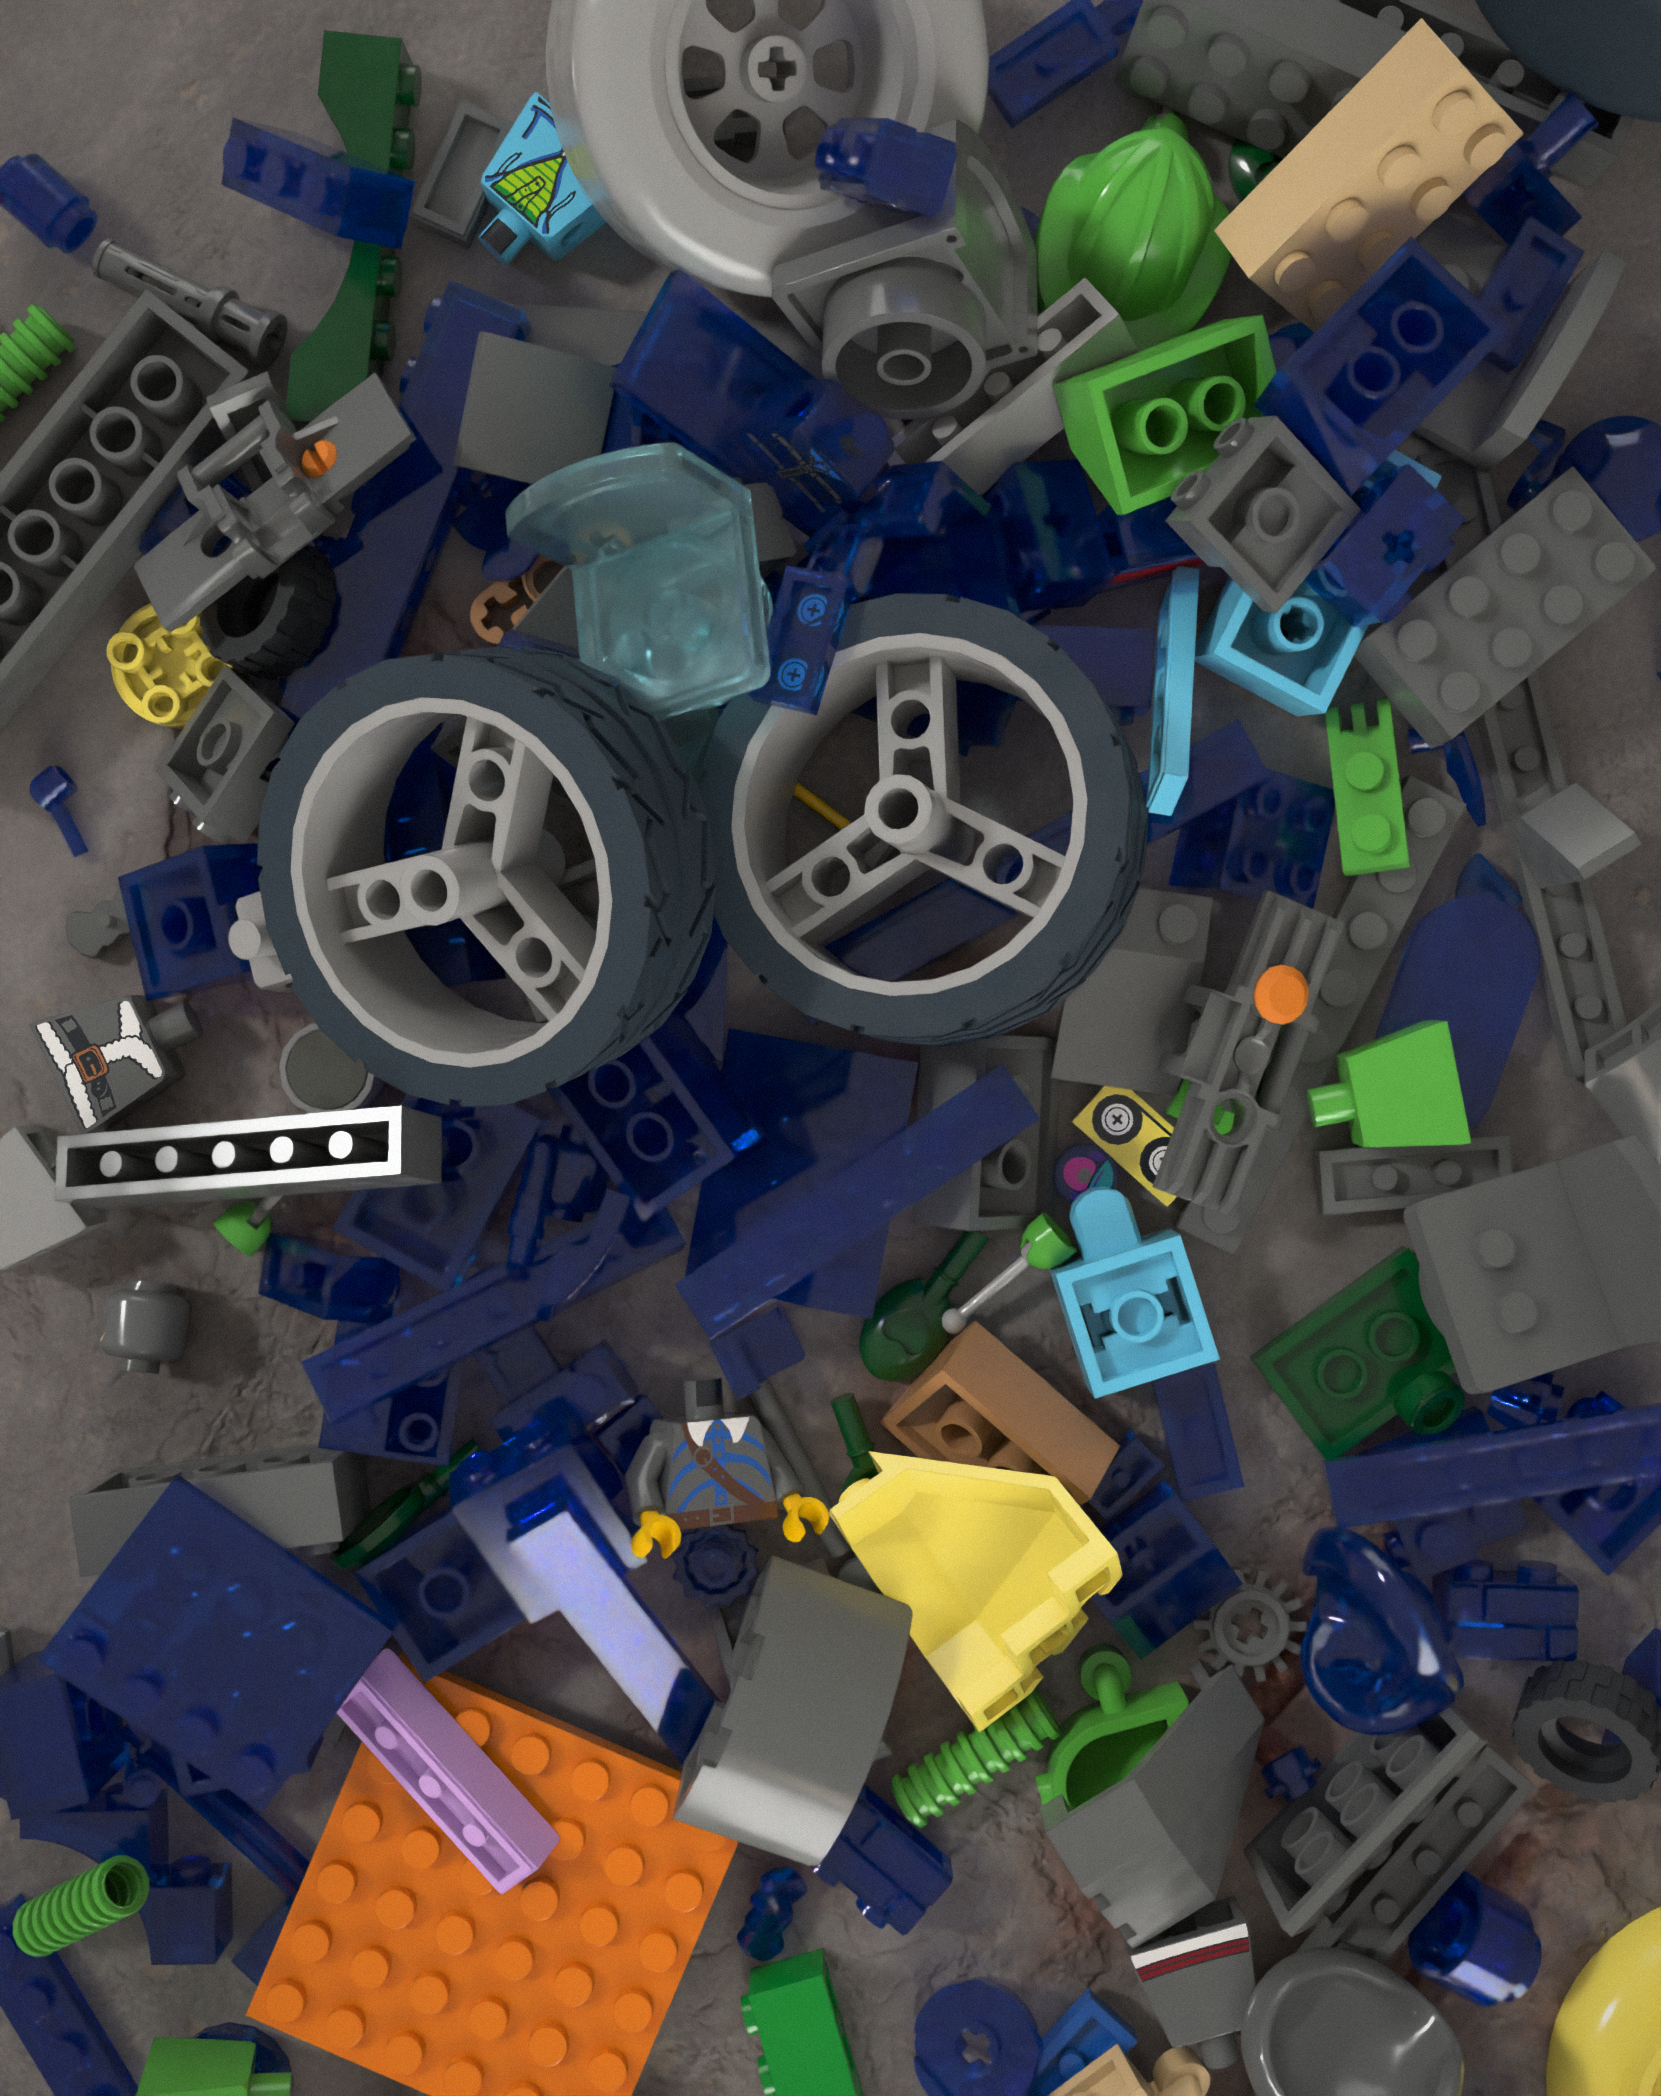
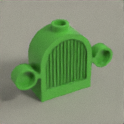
M1097 1644L1088 1648L1079 1660L1078 1675L1082 1686L1088 1695L1100 1702L1085 1706L1071 1714L1060 1725L1059 1731L1061 1736L1056 1740H1051L1047 1755V1772L1035 1775L1043 1805L1062 1794L1071 1810L1126 1778L1189 1706L1188 1699L1178 1681L1124 1695L1131 1683V1670L1123 1653L1118 1648L1109 1644Z

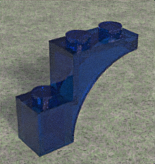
M126 1781L107 1787L106 1790H83V1786L80 1783L63 1782L45 1787L19 1813L20 1839L41 1840L59 1844L87 1856L98 1864L116 1855L130 1856L142 1864L149 1877V1893L146 1902L139 1909L138 1913L146 1930L150 1947L151 1965L217 1963L233 1938L232 1862L211 1863V1859L207 1856L193 1855L179 1858L169 1864L168 1789H146V1784L143 1782Z

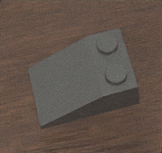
M1139 887L1123 932L1098 968L1085 978L1086 981L1059 1003L1050 1079L1167 1096H1175L1177 1094L1180 1078L1158 1071L1157 1067L1163 1051L1177 1054L1184 1053L1187 1049L1195 1008L1182 1003L1188 984L1200 986L1205 963L1213 898Z

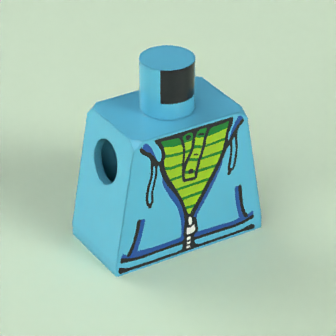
M535 92L526 103L486 168L480 182L488 202L499 214L478 236V239L498 261L506 266L529 240L551 260H560L607 223L585 195L569 166L557 135L550 103Z

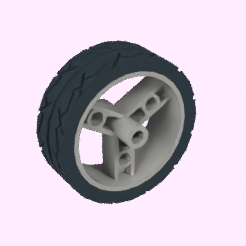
M897 593L849 605L850 609H841L840 619L823 675L816 691L809 698L800 702H786L778 698L773 692L770 683L771 670L775 662L785 653L793 650H803L812 654L819 662L820 667H822L833 630L818 638H807L798 633L837 617V611L835 610L791 634L755 667L757 672L751 674L743 681L716 723L701 766L705 771L697 782V788L710 819L716 864V874L712 884H716L713 913L724 939L755 976L758 973L760 981L766 987L806 1015L862 1035L896 1043L945 1047L1005 1034L1049 1013L1086 981L1085 978L1098 968L1126 926L1141 884L1139 880L1144 872L1149 820L1140 772H1137V760L1115 715L1095 685L1055 641L1009 611L963 597L957 598L943 594ZM956 680L987 684L1021 698L1050 721L1067 759L1074 800L1071 838L1066 856L961 805ZM877 695L880 781L873 786L866 798L865 814L787 867L785 854L787 815L800 773L818 743L845 715ZM930 714V723L926 732L918 738L907 739V728L910 722L918 715ZM931 761L934 790L929 789L919 780L909 776V767L912 762ZM974 830L984 836V841L976 850L973 863L969 866H964L963 864L968 860L973 851L975 841ZM881 840H884L901 852L899 856L874 870L864 861L865 853ZM1021 854L1023 857L1021 874L1011 883L999 884L996 877L998 864L1008 855ZM848 867L850 881L847 888L841 894L832 897L829 889L833 874L838 869ZM929 869L937 871L1032 919L1005 947L970 968L932 980L888 982L867 978L851 970L822 944V941Z
M509 645L384 660L346 678V681L334 686L301 717L278 756L281 761L272 770L259 815L257 865L263 866V869L259 875L258 882L266 928L285 975L291 974L292 989L319 1029L354 1062L359 1058L364 1063L367 1072L409 1095L450 1105V1099L457 1100L462 1107L508 1105L547 1091L546 1088L558 1087L567 1081L604 1065L608 1061L622 1056L663 1025L688 991L686 988L694 980L711 936L716 884H712L716 874V864L710 819L692 772L685 773V759L657 717L622 685L618 683L614 688L606 674L566 654L520 646L519 651ZM456 714L467 716L442 850L385 864L383 848L386 812L397 777L414 748L440 723ZM553 775L559 779L581 816L595 857L600 900L597 931L590 926L556 886L561 881L565 871V855L561 844L554 835L542 829ZM496 817L494 837H492L490 834ZM510 903L515 908L517 913L509 906ZM461 918L549 1022L533 1023L508 1020L473 1006L446 987L420 959L404 930L424 925L436 926Z

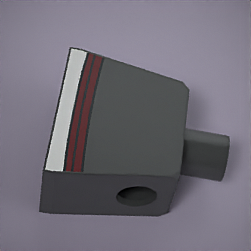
M1232 1896L1205 1905L1134 1949L1124 1939L1131 1964L1171 2046L1180 2048L1197 2043L1203 2065L1209 2069H1222L1237 2062L1240 2058V2053L1234 2032L1241 2030L1246 2004L1256 1986L1250 1932L1236 1897Z

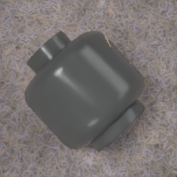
M127 1280L125 1289L113 1291L108 1296L100 1345L102 1350L108 1355L121 1357L119 1370L159 1374L161 1361L173 1362L184 1356L192 1306L188 1299L178 1295L179 1285Z

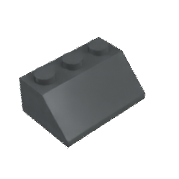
M999 1035L988 1039L945 1047L920 1045L914 1179L912 1187V1224L965 1231L1026 1228L1043 1212L1053 1219L1060 1081L1049 1078L1054 1038Z

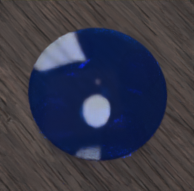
M1615 416L1598 421L1582 430L1563 452L1557 466L1555 479L1573 466L1636 542L1661 532V425L1642 417Z

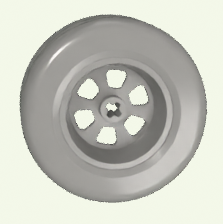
M552 0L546 40V80L550 108L557 135L571 170L595 209L622 239L640 254L659 266L693 281L742 294L772 297V272L776 266L929 213L931 128L958 119L972 128L978 136L980 133L986 105L989 76L988 34L982 0H821L818 12L800 30L780 19L778 15L779 0H749L752 10L751 18L745 25L734 32L728 31L709 13L706 0ZM837 40L845 42L848 61L847 90L842 93L819 86L815 82L813 75V55L815 51ZM689 46L713 52L718 55L721 61L722 83L720 88L698 99L689 98L684 90L682 55L683 51ZM765 61L775 62L777 68L776 77H759L758 63ZM804 106L823 123L826 129V137L813 151L796 160L788 152L783 131V121L794 110ZM735 109L746 113L757 123L755 152L753 157L746 163L731 157L718 148L714 142V133L717 127Z

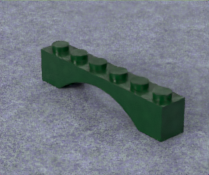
M324 30L318 97L339 131L350 158L356 189V233L349 267L335 301L314 332L291 354L286 409L297 431L304 428L372 374L376 373L382 379L384 361L391 362L394 357L396 332L394 323L388 321L391 297H399L402 286V264L400 258L395 257L397 234L406 233L408 226L407 214L409 212L407 195L401 193L403 171H411L415 159L414 132L412 129H408L410 106H419L422 90L419 65H413L402 38Z

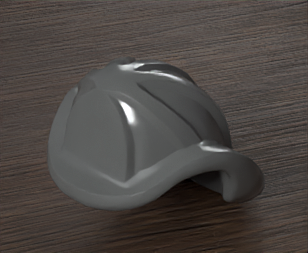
M1314 1947L1295 1952L1279 1961L1264 1975L1252 1991L1244 2010L1241 2023V2050L1244 2065L1256 2096H1461L1465 2076L1464 2056L1459 2042L1445 2018L1406 1979L1387 1966L1367 1956L1334 1947Z

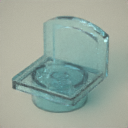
M671 442L625 448L566 466L545 476L525 489L505 510L508 538L572 570L580 662L606 674L614 688L618 683L648 708L659 721L691 710H705L716 707L730 700L733 696L760 688L768 682L771 674L768 649L773 632V605L767 585L759 571L751 490L677 443Z

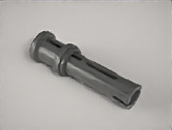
M107 238L98 246L92 261V272L95 277L103 281L107 280L138 297L147 289L183 319L196 325L197 330L213 343L219 345L223 342L249 355L250 362L261 369H266L272 365L284 345L288 328L287 319L283 314L273 310L265 313L240 301L238 293L229 287H215L211 290L174 272L166 266L160 265L121 246L110 238ZM145 275L177 291V293L173 296L142 281L141 277ZM244 324L250 327V331L246 332L238 328V325Z

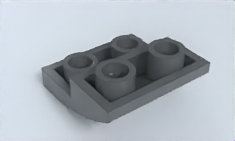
M479 332L453 465L579 498L592 499L618 368L516 339Z

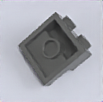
M1277 416L1251 417L1248 420L1239 418L1228 425L1217 437L1214 448L1220 455L1206 472L1197 470L1188 475L1172 493L1171 500L1177 507L1165 521L1208 566L1222 567L1263 612L1277 613L1361 509Z
M225 664L156 771L173 789L169 798L179 807L196 816L192 824L199 831L222 844H227L231 837L245 843L254 828L259 825V815L270 780L264 774V770L271 761L278 758L287 743L288 734L295 723L247 676Z

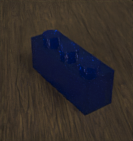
M233 117L230 136L223 150L224 170L221 185L334 236L397 249L402 248L415 186L414 180L300 133Z

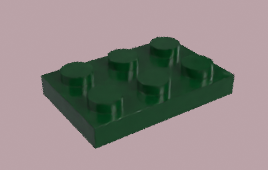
M1405 1246L1398 1248L1249 1356L1317 1452L1328 1464L1397 1415L1398 1400L1404 1389L1413 1380L1432 1371H1442L1449 1376L1456 1372L1445 1337L1436 1328L1424 1306L1419 1285V1261L1411 1250Z

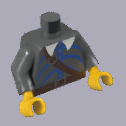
M721 1377L685 1379V1416L653 1420L650 1426V1434L643 1438L625 1473L624 1481L632 1518L635 1524L641 1526L631 1540L633 1554L644 1558L653 1547V1537L661 1546L662 1558L667 1559L681 1542L680 1530L778 1518V1509L788 1512L782 1527L783 1533L788 1540L800 1542L806 1533L799 1517L810 1521L814 1532L817 1535H821L829 1521L828 1509L820 1500L813 1497H805L806 1491L792 1466L768 1429L760 1424L757 1416L740 1412H724Z

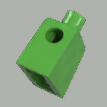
M1422 1021L1341 1052L1335 1056L1339 1083L1306 1090V1103L1312 1125L1320 1127L1347 1121L1352 1143L1362 1147L1443 1146L1471 1143L1448 1021Z
M154 2037L136 2096H291L292 2072L255 2073L256 2044L251 2041Z

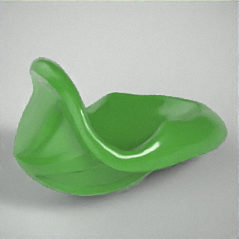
M1164 127L1134 132L1108 145L1100 153L1086 154L1075 158L1058 175L1046 197L1034 242L1037 251V307L1040 314L1082 279L1086 278L1119 313L1139 351L1192 332L1202 321L1223 283L1232 256L1214 231L1229 215V212L1223 202L1214 194L1210 175L1198 152L1174 130Z

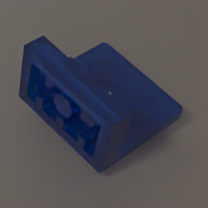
M1194 761L1169 885L1185 890L1232 894L1257 902L1260 901L1263 891L1269 890L1314 910L1335 810L1334 790L1247 761Z

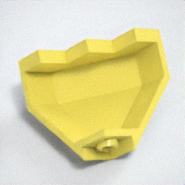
M868 1451L878 1471V1475L871 1480L868 1478L861 1479L849 1486L840 1496L839 1503L828 1512L829 1516L882 1595L910 1606L913 1612L910 1637L980 1733L1032 1693L1043 1678L1036 1666L1051 1654L1063 1653L1088 1621V1616L1081 1609L1085 1602L1097 1592L1100 1596L1109 1593L1123 1576L1118 1553L1055 1476Z

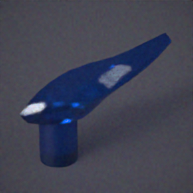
M1414 728L1408 729L1407 735L1411 754L1443 749L1446 771L1456 782L1461 798L1467 804L1466 808L1477 827L1486 825L1482 784L1464 731L1452 740L1431 749Z

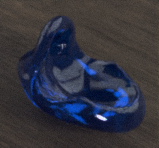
M1327 1526L1314 1532L1306 1546L1302 1562V1572L1305 1576H1316L1317 1588L1312 1617L1301 1644L1300 1663L1306 1686L1315 1702L1331 1719L1341 1726L1366 1735L1397 1733L1410 1729L1444 1711L1459 1698L1465 1683L1462 1670L1452 1653V1649L1456 1644L1451 1626L1444 1622L1438 1608L1433 1603V1596L1428 1587L1414 1574L1400 1570L1379 1547L1351 1529Z

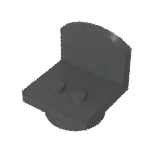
M958 119L930 129V209L928 214L780 264L772 272V298L822 361V372L828 387L841 401L866 414L888 419H920L942 414L967 401L980 387L987 370L1038 355L1037 251L1018 201L998 162L976 132Z
M1445 212L1418 235L1397 256L1391 265L1383 269L1375 277L1325 364L1323 376L1331 385L1487 473L1527 439L1592 335L1619 284L1628 262L1604 248L1568 283Z
M1635 1135L1615 1140L1550 1163L1410 1204L1405 1208L1403 1217L1419 1261V1285L1424 1306L1436 1328L1445 1337L1461 1386L1467 1393L1480 1394L1494 1391L1621 1348L1661 1341V1168Z

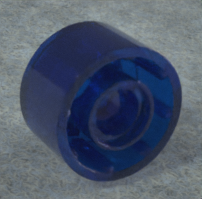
M1466 1871L1460 1874L1410 1932L1408 1939L1410 1959L1419 1974L1480 2007L1492 2006L1502 2000L1508 2003L1521 1997L1536 1979L1542 1960L1541 1941L1538 1934L1534 1931L1533 1921L1527 1908L1519 1901Z

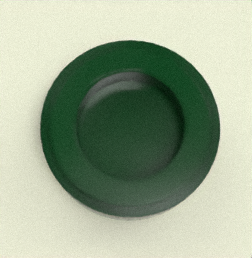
M1428 1372L1413 1380L1404 1389L1397 1403V1413L1415 1434L1421 1436L1437 1434L1448 1428L1458 1418L1464 1406L1465 1395L1463 1390L1445 1372Z

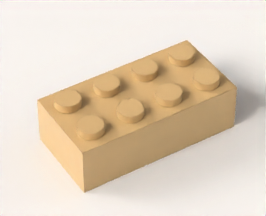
M1421 18L1214 231L1248 278L1317 334L1331 319L1339 315L1346 305L1383 269L1391 265L1397 256L1435 219L1444 214L1449 206L1489 167L1494 165L1503 156L1504 152L1524 133Z

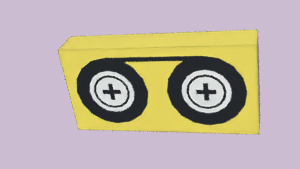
M1102 1086L1074 1117L1071 1123L1157 1200L1168 1207L1177 1196L1152 1186L1174 1127L1133 1090Z

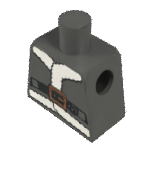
M148 995L123 996L43 1018L29 1024L81 1134L100 1133L113 1128L180 1081L185 1076V1069L175 1049L203 1036L201 1023L187 1002H183L158 1014Z

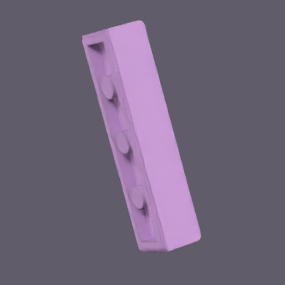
M387 1648L381 1651L327 1701L333 1710L501 1895L538 1870L558 1844V1833L392 1650Z

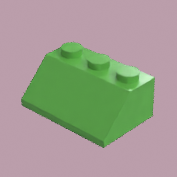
M1263 315L1224 319L1053 384L1070 449L1117 515L1127 514L1170 497L1176 487L1188 475L1197 470H1202L1205 473L1220 455L1214 448L1217 437L1228 425L1239 418L1248 420L1251 417L1277 416L1290 430Z

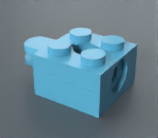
M1099 1186L1090 1187L1081 1192L1072 1202L1069 1215L1081 1255L1067 1259L1064 1263L1049 1269L1086 1387L1096 1399L1219 1360L1220 1358L1181 1235L1170 1228H1165L1141 1236L1131 1204L1119 1191Z

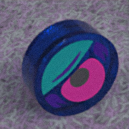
M1076 1144L1065 1149L1056 1159L1053 1170L1054 1186L1058 1194L1068 1203L1072 1204L1080 1193L1090 1187L1104 1186L1116 1189L1118 1182L1117 1166L1113 1158L1103 1149L1092 1144Z

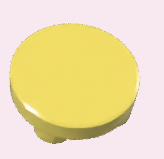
M150 603L133 613L122 625L119 632L109 640L107 658L111 663V672L116 689L124 702L135 713L146 720L168 728L183 729L226 664L214 658L209 653V646L204 645L202 639L203 628L200 626L202 611L189 622L178 626L170 633L163 628ZM226 664V665L230 666L231 668H233V669H235V670H237L238 672H240V673L243 674V671H242V670H240V669H238V668H235V667H233V666H231V665H229V664Z

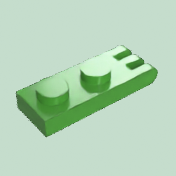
M1389 698L1377 700L1376 715L1379 724L1367 726L1364 702L1351 704L1353 728L1345 730L1341 729L1342 715L1338 706L1328 707L1325 716L1342 868L1345 877L1410 868L1391 700Z

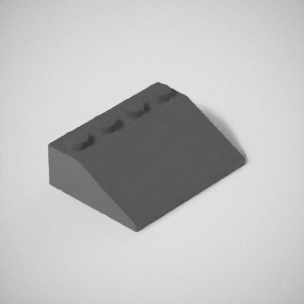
M1416 1669L1243 1850L1281 1928L1291 1937L1311 1928L1323 1915L1328 1916L1336 1912L1345 1902L1349 1893V1887L1366 1869H1374L1385 1861L1392 1850L1393 1841L1410 1823L1420 1822L1432 1811L1440 1791L1454 1777L1465 1775L1476 1765L1481 1755L1480 1749L1489 1741L1456 1706Z

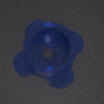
M1302 1744L1280 1755L1259 1770L1269 1786L1264 1790L1265 1794L1269 1799L1281 1794L1286 1802L1302 1795L1318 1783L1313 1772L1322 1766L1320 1760L1317 1757L1311 1759Z

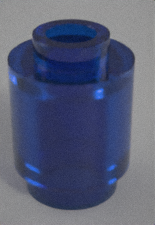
M29 154L25 157L17 155L7 160L0 168V206L46 247H57L63 253L68 254L77 250L90 237L97 223V214L89 208V199L40 155Z

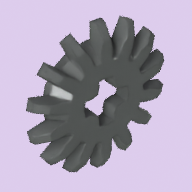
M1234 1569L1235 1588L1228 1590L1219 1578H1215L1211 1584L1221 1596L1216 1602L1199 1596L1197 1600V1605L1210 1611L1211 1614L1210 1617L1192 1620L1193 1630H1209L1210 1633L1196 1646L1200 1654L1214 1647L1218 1652L1210 1667L1217 1673L1228 1660L1233 1663V1667L1241 1680L1244 1668L1253 1667L1257 1682L1265 1681L1264 1664L1272 1661L1279 1672L1282 1673L1288 1668L1279 1656L1284 1648L1297 1655L1300 1654L1303 1648L1289 1639L1291 1631H1307V1622L1290 1619L1289 1615L1290 1612L1303 1607L1300 1598L1286 1601L1281 1600L1280 1596L1289 1586L1283 1579L1271 1588H1265L1268 1574L1266 1570L1259 1569L1252 1585H1246L1243 1569ZM1252 1607L1259 1609L1258 1620L1265 1626L1262 1635L1251 1633L1246 1641L1238 1639L1239 1628L1232 1622L1236 1613L1247 1615Z

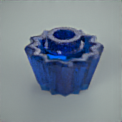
M1554 1370L1494 1390L1486 1414L1526 1442H1533L1541 1420L1555 1423L1565 1387L1553 1383L1556 1372Z
M729 1524L696 1528L694 1532L681 1533V1547L671 1554L677 1565L672 1579L683 1585L685 1598H698L705 1608L717 1602L730 1607L736 1596L750 1594V1581L760 1574L754 1563L759 1549L748 1543L746 1530H733Z

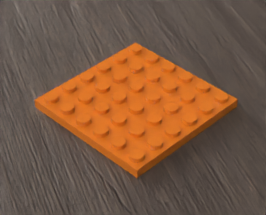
M402 1652L398 1658L558 1833L559 1842L538 1870L501 1895L370 1749L361 1742L245 2016L430 2096H632L739 1841L672 1819L682 1772Z

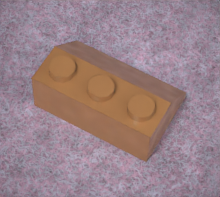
M976 1320L942 1348L938 1356L922 1371L880 1421L882 1426L919 1458L1055 1476L1079 1506L1092 1498L1120 1447L1094 1421L1086 1417Z

